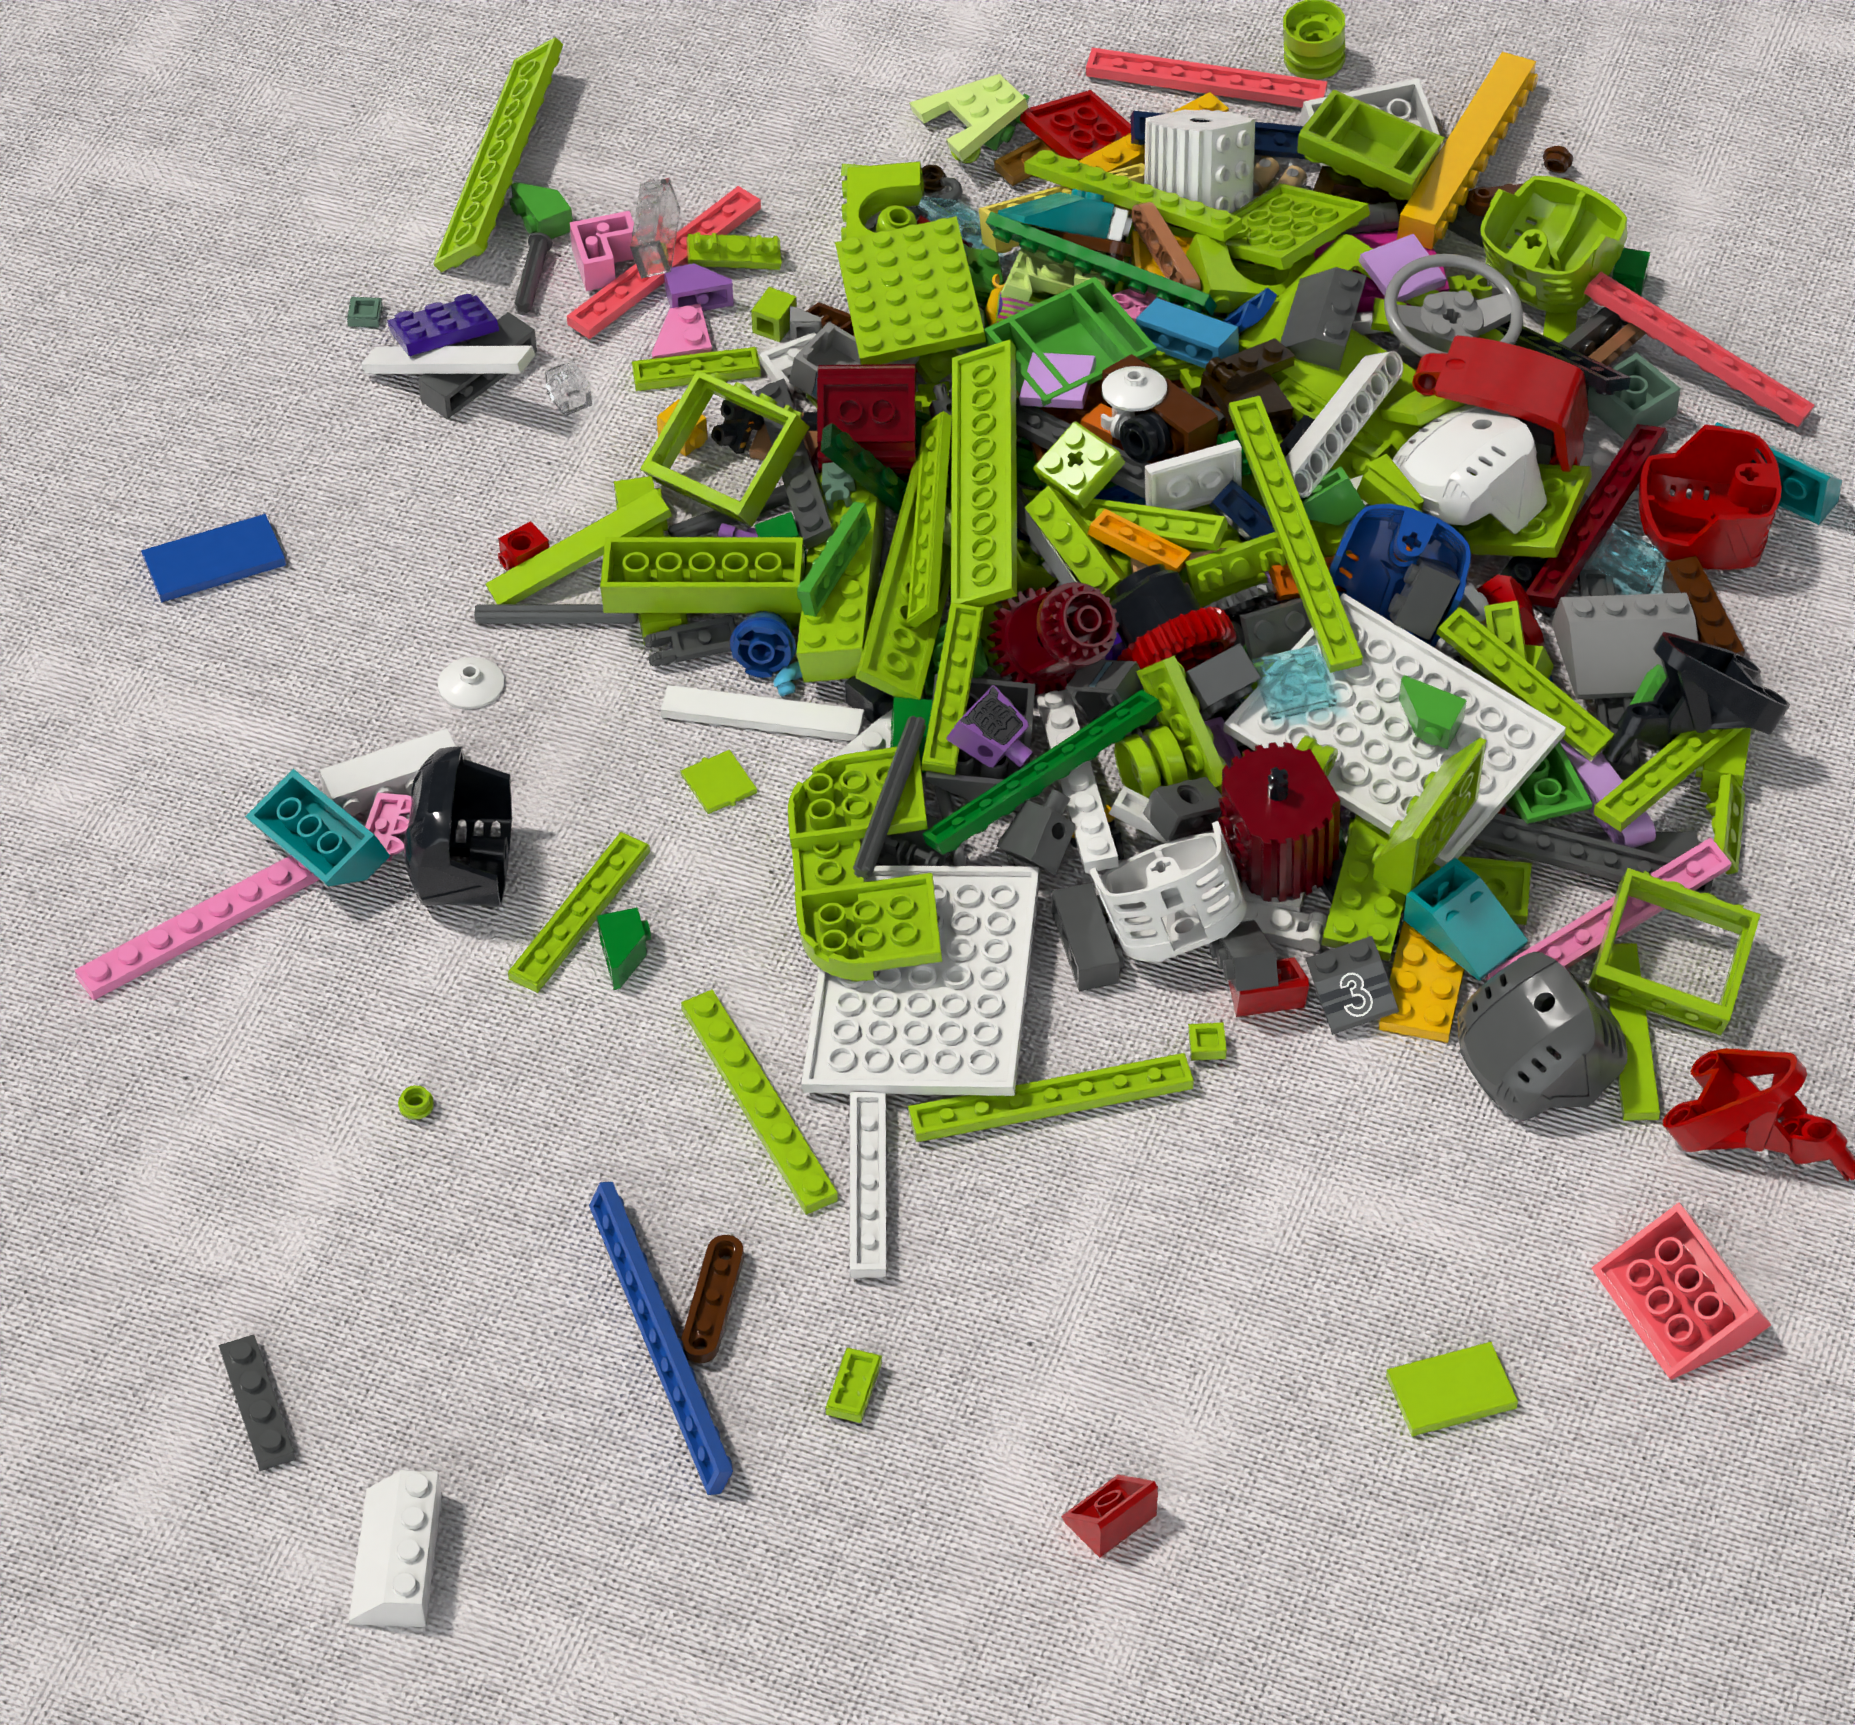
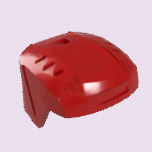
M1704 425L1676 453H1664L1647 457L1643 465L1639 484V512L1645 535L1648 536L1656 549L1669 561L1697 556L1703 569L1732 570L1756 566L1763 555L1768 541V533L1781 498L1782 487L1779 468L1773 452L1766 442L1754 433L1723 428V426ZM1756 449H1759V451L1763 454V456L1765 457L1767 463L1764 461V459L1761 457V455L1756 451ZM1670 489L1674 490V496L1669 494ZM1687 489L1692 491L1690 499L1686 498ZM1705 490L1709 491L1708 500L1703 499Z

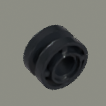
M1153 411L1143 412L1136 417L1124 421L1120 428V441L1124 451L1132 460L1138 463H1145L1154 457L1160 456L1167 452L1170 447L1171 437L1168 426L1162 417Z

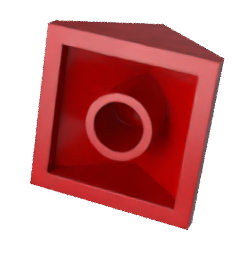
M1295 957L1276 960L1279 986L1236 991L1231 981H1228L1236 1017L1305 1008L1309 979Z
M1118 1474L1061 1517L1064 1523L1100 1558L1157 1516L1158 1486L1152 1480Z

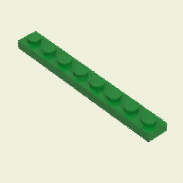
M990 212L985 222L993 231L992 235L1002 242L1009 243L1010 240L1020 243L1019 246L1031 253H1036L1037 250L1045 252L1049 259L1057 263L1063 264L1064 260L1073 263L1077 270L1086 274H1090L1091 271L1100 273L1101 278L1112 284H1118L1121 281L1128 284V288L1138 294L1145 295L1147 291L1155 294V298L1170 303L1176 302L1183 305L1184 308L1210 316L1213 315L1217 307L1215 301L1207 293L994 212Z
M1143 690L1138 691L922 833L926 844L942 855L956 850L962 842L974 834L985 831L988 825L1000 817L1012 813L1018 805L1029 798L1038 796L1043 792L1044 788L1056 780L1067 777L1073 769L1084 762L1094 759L1103 749L1111 744L1120 742L1125 738L1126 734L1138 726L1149 723L1155 715L1163 711L1159 699Z

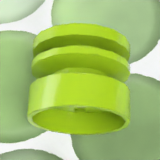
M1304 0L1295 3L1286 11L1283 17L1284 64L1287 69L1297 77L1313 80L1333 76L1341 70L1345 63V15L1340 7L1326 0Z

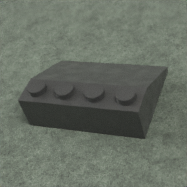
M935 674V678H934L933 699H934V693H935V688H936V682H937L938 674ZM972 678L966 712L992 685L996 686L1027 720L1029 727L1019 741L1031 750L1035 684ZM959 749L955 775L926 771L925 781L972 801L1021 768L1007 756H1004L994 767H988L962 749ZM1030 758L1025 762V764L1021 768L1030 763ZM1025 802L1018 805L1013 812H1019Z

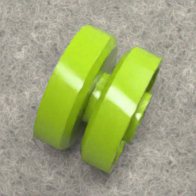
M1160 724L1145 729L1142 738L1138 734H1130L1125 736L1120 742L1115 743L1116 766L1123 786L1149 798L1151 793L1160 786H1169L1188 780L1183 754L1176 738L1166 725Z

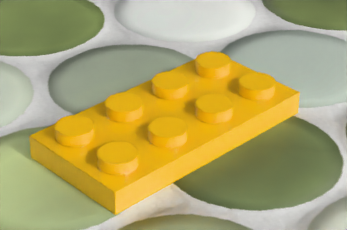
M1404 920L1389 979L1399 1012L1380 1018L1379 1030L1448 1043L1465 969Z

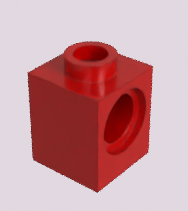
M530 521L498 538L500 549L498 559L502 567L508 571L550 548L549 540Z

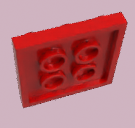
M1092 90L1027 108L1020 115V121L1062 157L1078 161L1131 133V124Z

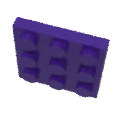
M463 294L457 296L454 302L447 304L436 302L426 305L424 307L425 310L415 313L412 311L397 313L395 318L387 320L390 333L407 355L412 356L499 331L497 319L477 295Z

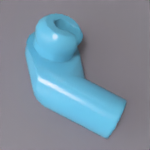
M798 661L789 664L787 667L784 666L773 681L774 688L777 687L778 694L782 697L794 693L796 687L792 681L802 678Z

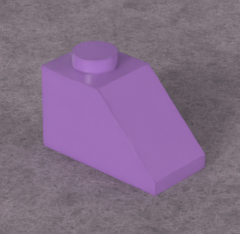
M694 263L664 269L665 292L670 308L701 303L702 311L734 306L733 283L730 278Z

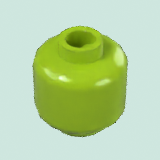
M888 206L878 216L875 233L917 225L916 217L908 208L903 206Z

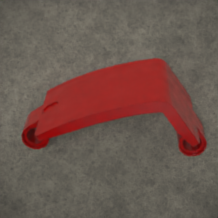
M1459 335L1454 337L1448 353H1429L1422 356L1412 381L1413 387L1417 392L1427 396L1435 394V396L1495 410L1552 430L1554 432L1555 449L1549 465H1560L1562 472H1570L1572 465L1580 466L1584 452L1583 434L1589 419L1585 375L1580 368L1555 357L1517 345Z

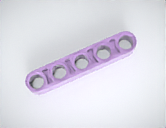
M1561 739L1560 743L1592 802V809L1588 810L1613 843L1636 848L1655 841V827L1646 811L1621 832L1594 815L1595 805L1623 781L1601 752L1590 762L1565 740Z

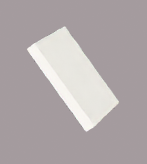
M1238 440L1146 465V506L1186 511L1210 504L1231 480H1234L1242 488V447Z

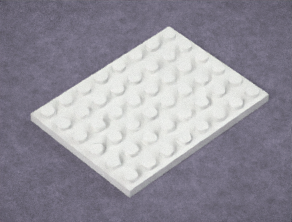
M1343 593L1339 598L1363 656L1362 665L1330 673L1313 628H1311L1224 723L1223 731L1254 751L1255 746L1262 744L1263 748H1269V743L1276 742L1278 747H1283V742L1292 743L1296 749L1305 735L1315 738L1321 746L1329 745L1336 748L1338 756L1327 778L1341 800L1340 804L1387 834H1390L1397 820L1403 821L1406 817V810L1411 799L1415 795L1420 797L1424 791V783L1432 771L1437 772L1444 761L1480 737L1485 739L1486 747L1478 799L1434 861L1435 864L1443 867L1453 858L1458 859L1565 736L1566 727ZM1404 675L1467 700L1464 721L1448 750L1437 745L1427 744L1415 736L1399 701L1401 679Z
M875 866L872 876L868 879L865 878V882L932 873L943 962L874 971V980L857 982L833 976L819 968L801 1083L803 1093L850 1094V1092H886V1094L1014 1096L1040 883L1039 867Z

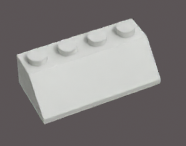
M400 1470L366 1489L349 1616L350 1625L426 1627L442 1500L438 1471Z

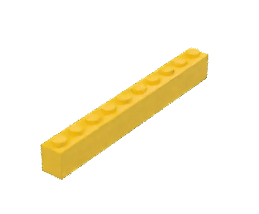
M1506 52L1500 54L1401 212L1397 240L1414 234L1424 248L1432 250L1438 239L1445 237L1448 223H1453L1457 216L1458 206H1463L1467 200L1469 188H1475L1479 172L1486 170L1489 156L1495 155L1499 140L1505 139L1509 123L1514 124L1519 107L1523 108L1525 106L1529 91L1533 92L1538 81V74H1535L1536 61Z

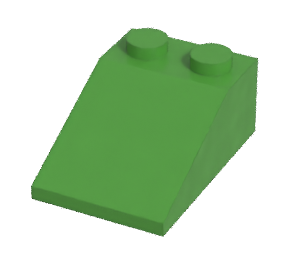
M1560 741L1506 802V805L1527 824L1592 809V802Z

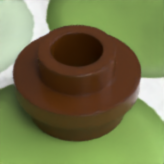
M1549 147L1543 153L1544 166L1551 172L1564 173L1567 171V168L1571 167L1573 156L1565 147Z

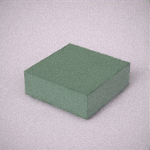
M351 297L347 316L348 327L379 328L383 308L382 298Z

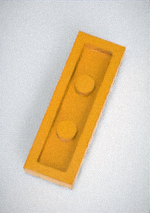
M1104 509L1090 524L1087 534L1148 566L1163 564L1167 570L1177 571L1178 573L1186 566L1185 562L1189 561L1191 556L1190 551L1107 509Z

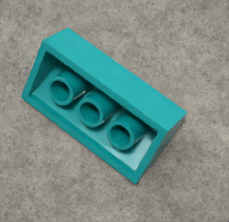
M1718 422L1715 424V426H1723V428L1736 429ZM1767 444L1773 452L1779 468L1782 490L1778 506L1820 525L1839 501L1842 479ZM1756 449V451L1761 455V457H1762V458L1764 459V461L1767 463V461H1766L1765 457L1763 456V454L1759 451V449Z
M294 769L245 816L249 822L328 887L365 881L391 856L370 830Z

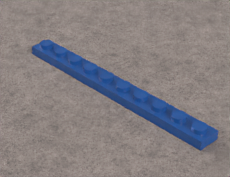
M600 1182L589 1204L590 1210L707 1495L721 1494L732 1475V1461L726 1455L720 1441L719 1430L714 1426L710 1417L707 1401L701 1395L696 1383L695 1372L689 1366L683 1352V1343L677 1337L671 1323V1314L665 1308L661 1299L659 1285L653 1279L649 1270L647 1256L642 1252L636 1238L635 1228L633 1224H630L625 1212L624 1201L618 1195L613 1182Z

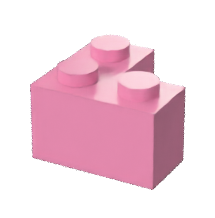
M630 210L570 222L572 251L586 291L604 288L615 280L614 263L639 258L637 230Z

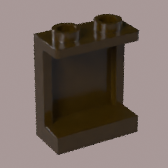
M1206 371L1203 372L1199 396L1203 401L1209 399L1215 401L1228 421L1226 433L1236 430L1228 411L1229 403L1256 396H1261L1275 434L1283 435L1289 433L1294 408L1271 375L1228 391L1220 384L1219 378H1212Z

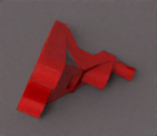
M1724 1048L1702 1055L1695 1061L1690 1071L1694 1079L1703 1088L1698 1100L1676 1105L1663 1119L1664 1128L1685 1152L1750 1148L1760 1152L1767 1149L1787 1154L1796 1165L1830 1160L1841 1173L1844 1180L1849 1181L1850 1179L1852 1181L1855 1179V1156L1846 1146L1848 1141L1845 1135L1831 1120L1808 1114L1807 1108L1795 1095L1806 1080L1807 1070L1792 1053ZM1774 1074L1771 1087L1762 1091L1750 1078Z

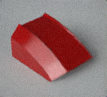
M1497 574L1476 589L1486 597L1489 605L1518 601L1525 645L1544 646L1545 648L1543 633L1536 620L1532 603L1525 590L1511 576Z

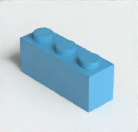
M1156 298L1136 318V324L1153 342L1158 351L1194 365L1206 368L1207 363L1214 357L1223 359L1239 353L1237 326Z

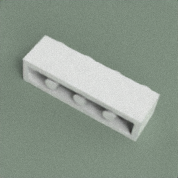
M446 728L320 769L323 793L351 816L371 809L377 793L411 796L414 778L423 763L439 748L456 746Z

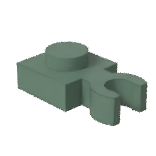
M834 462L822 464V489L829 510L834 508L833 504L837 500H844L846 508L850 507L852 504L850 492L856 491V480Z

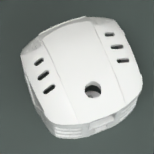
M1474 405L1453 409L1434 419L1415 433L1392 459L1424 499L1421 511L1437 517L1447 524L1468 525L1490 513L1506 529L1516 534L1541 512L1547 503L1536 458L1537 451L1530 430L1520 420L1495 410Z
M1218 821L1212 823L1214 833L1188 836L1146 850L1119 864V867L1110 869L1103 874L1102 879L1096 867L1089 870L1122 949L1131 958L1140 961L1162 962L1164 959L1180 955L1220 938H1225L1243 920L1247 903L1237 875L1238 870Z

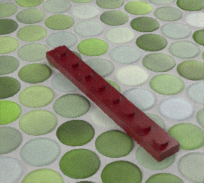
M1642 424L1636 425L1573 520L1557 558H1548L1526 591L1532 605L1557 609L1560 598L1565 597L1639 484L1643 465L1647 457L1657 455L1669 438L1666 428Z

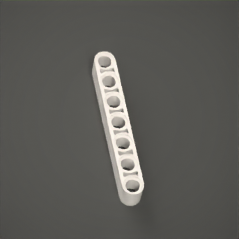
M1389 351L1367 355L1362 358L1285 457L1300 498L1308 497L1402 376L1403 361L1397 352Z

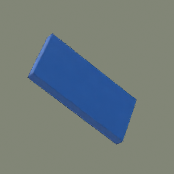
M266 514L141 550L144 563L161 603L286 566L285 557Z

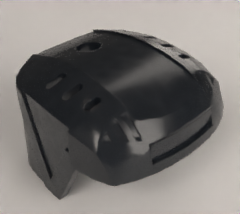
M462 746L439 748L423 763L414 778L411 790L409 823L404 839V856L408 876L422 905L437 906L445 904L501 907L505 892L512 830L511 776L502 771L465 760ZM460 820H465L466 822L465 843L456 842L457 826ZM478 820L483 823V836L474 835V826ZM495 821L500 823V837L491 836L492 823ZM451 855L469 856L470 866L451 860Z

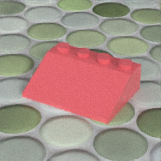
M1680 1202L1592 1267L1596 1276L1671 1380L1743 1347L1771 1326L1769 1320L1699 1224Z

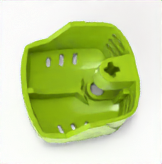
M1533 176L1515 194L1498 189L1491 200L1490 207L1481 224V237L1486 255V264L1500 272L1511 283L1522 302L1551 313L1574 312L1591 300V297L1584 294L1588 284L1600 272L1609 276L1617 260L1620 259L1627 240V217L1612 201L1588 187L1562 178ZM1527 220H1530V221H1533V222H1535V223H1537V224H1536V225H1533V224H1530V223H1528V222H1526V221H1527Z

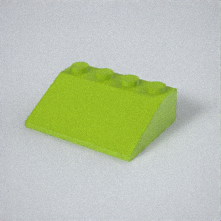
M1480 737L1444 761L1437 772L1432 771L1428 775L1423 786L1424 791L1420 797L1415 795L1411 799L1406 810V817L1403 821L1397 820L1390 831V839L1385 846L1381 844L1376 849L1372 858V863L1375 864L1373 879L1404 895H1407V893L1418 886L1478 799L1486 747L1485 739Z

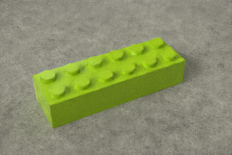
M605 537L600 583L604 613H755L758 611L801 613L802 605L798 599L797 590L805 575L803 537Z

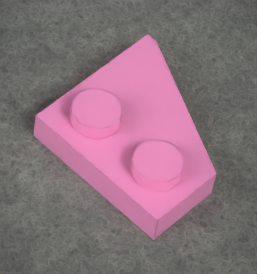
M701 303L670 308L653 348L652 359L712 352V345Z

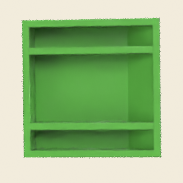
M1096 277L984 329L987 346L1011 339L1016 347V390L1019 393L1021 392L1025 379L1041 398L1043 407L1052 403V398L1086 382L1090 385L1102 379V370L1131 354L1142 360L1157 353V347ZM1033 352L1063 386L1062 388L1046 395L1030 376L1027 369ZM1044 353L1093 355L1096 358L1097 364L1094 373L1069 384Z

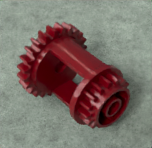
M1079 582L1066 583L1046 592L1044 587L1036 591L1033 588H1029L1023 591V593L1019 591L1017 596L1001 602L1003 608L993 613L998 620H994L988 625L996 631L987 636L988 640L995 642V647L989 649L988 653L998 655V659L993 662V666L1002 665L1004 667L1000 674L1001 678L1010 674L1012 676L1011 682L1035 684L1034 696L1044 692L1046 694L1051 691L1065 690L1067 684L1078 670L1098 662L1111 650L1117 637L1116 631L1119 626V622L1116 621L1115 617L1117 610L1112 608L1109 603L1110 598L1105 597L1100 592V589H1095L1090 585Z

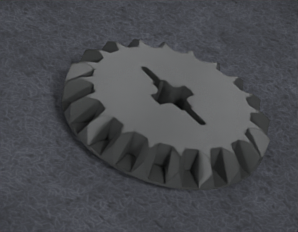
M1259 584L1222 598L1203 608L1210 606L1221 608L1229 618H1232L1256 607L1257 603L1271 597L1277 591L1274 584Z

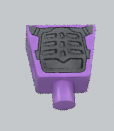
M994 685L964 714L946 738L949 742L988 767H994L1004 756H1007L1021 768L1033 754L1028 747L1019 741L1029 727L1027 720Z

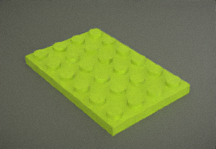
M957 216L835 242L861 365L885 364L986 342Z

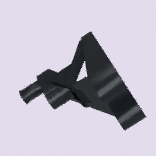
M1663 632L1654 645L1653 650L1661 658L1666 680L1654 696L1653 701L1631 704L1626 708L1617 722L1618 731L1602 754L1609 761L1620 765L1636 739L1663 749L1679 733L1690 731L1704 733L1709 729L1753 728L1763 733L1771 734L1789 709L1790 704L1775 691L1755 683L1761 670L1747 658L1724 648Z

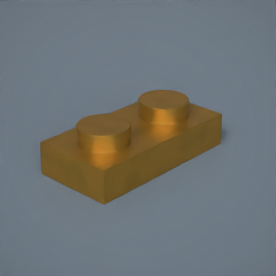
M1037 138L994 160V170L1014 186L1032 177V175L1025 173L1024 162L1042 150H1050L1057 155L1059 154L1051 149L1042 139Z

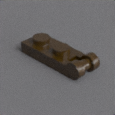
M1274 338L1223 359L1214 357L1207 363L1205 371L1212 378H1219L1220 384L1230 391L1294 366L1296 355Z

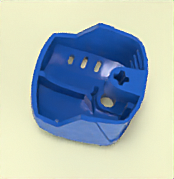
M1376 504L1367 506L1349 523L1341 538L1329 568L1335 587L1340 586L1346 591V595L1392 622L1389 616L1391 612L1388 611L1389 605L1396 593L1401 594L1406 584L1404 576L1411 564L1416 565L1419 557L1451 564L1460 582L1431 639L1427 640L1407 631L1430 646L1435 647L1441 638L1436 634L1438 628L1458 608L1463 597L1471 561L1470 546L1459 532L1437 517L1402 505ZM1406 545L1411 549V551L1406 550ZM1346 551L1354 554L1359 560L1354 561L1346 555ZM1394 553L1397 555L1398 558L1407 562H1400L1399 560H1397ZM1339 568H1343L1352 574V578H1348L1341 573ZM1337 590V593L1340 597L1342 593Z

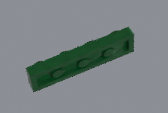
M833 423L823 428L821 453L899 515L907 484L892 469L879 462L870 451L865 450L856 443L848 433L843 432Z

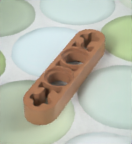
M1152 202L1134 205L1131 212L1133 225L1165 278L1201 291V283L1197 272L1156 206Z

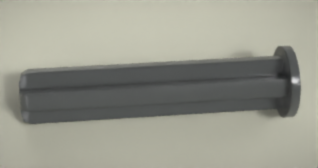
M533 233L528 238V245L530 247L514 302L516 305L515 309L518 312L528 313L532 309L545 257L553 244L551 238L546 234Z

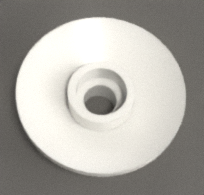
M1141 366L1118 369L1109 374L1102 384V395L1105 401L1123 411L1136 412L1151 409L1160 404L1167 394L1165 378L1159 372Z
M466 657L450 663L443 669L438 679V690L442 699L453 707L465 710L479 709L490 705L498 699L504 689V676L501 669L492 661L480 657Z

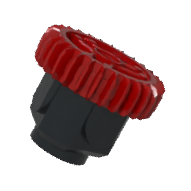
M1163 564L1148 566L1129 575L1114 589L1117 598L1111 602V606L1117 610L1115 613L1116 621L1119 622L1117 633L1126 648L1122 650L1117 661H1136L1140 669L1175 655L1177 662L1183 666L1186 673L1188 670L1230 649L1235 644L1236 632L1225 611L1211 606L1201 608L1188 582L1183 583L1177 571L1167 570Z

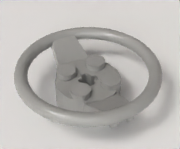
M1435 254L1421 257L1402 267L1393 276L1386 289L1384 310L1390 330L1409 350L1420 357L1429 353H1448L1455 336L1479 338L1480 335L1510 321L1509 329L1500 342L1514 345L1522 331L1523 307L1514 287L1496 269L1471 257L1456 254ZM1434 267H1457L1475 272L1492 282L1502 293L1474 301L1473 295L1468 291H1443L1427 295L1422 307L1397 305V297L1402 285L1414 274Z

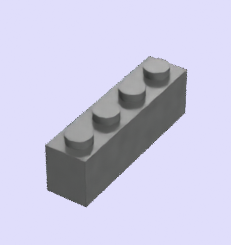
M509 312L497 320L499 331L469 339L463 345L532 346L534 352H537L535 329ZM423 374L418 379L421 402L448 420L507 374Z

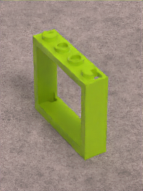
M697 370L640 470L647 476H652L654 482L752 527L810 427L801 419L802 413L794 410L790 405H785L784 408L779 407L777 402L763 393L757 397L752 394L753 391L741 383L736 382L733 386L728 384V380L718 373L708 375ZM713 394L783 425L781 432L741 501L670 469Z
M1627 868L1618 886L1588 986L1597 993L1721 1036L1731 1019L1761 914L1744 909V905H1733L1719 900L1710 893H1699L1687 889L1678 882H1667L1653 877L1646 871L1642 873ZM1628 896L1739 934L1719 1004L1607 965Z

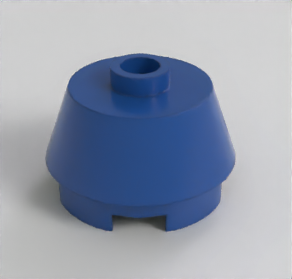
M758 611L749 615L734 629L730 638V649L733 659H736L739 664L746 668L745 672L754 677L767 678L772 677L773 672H777L790 664L796 652V643L787 622L780 615L770 611Z

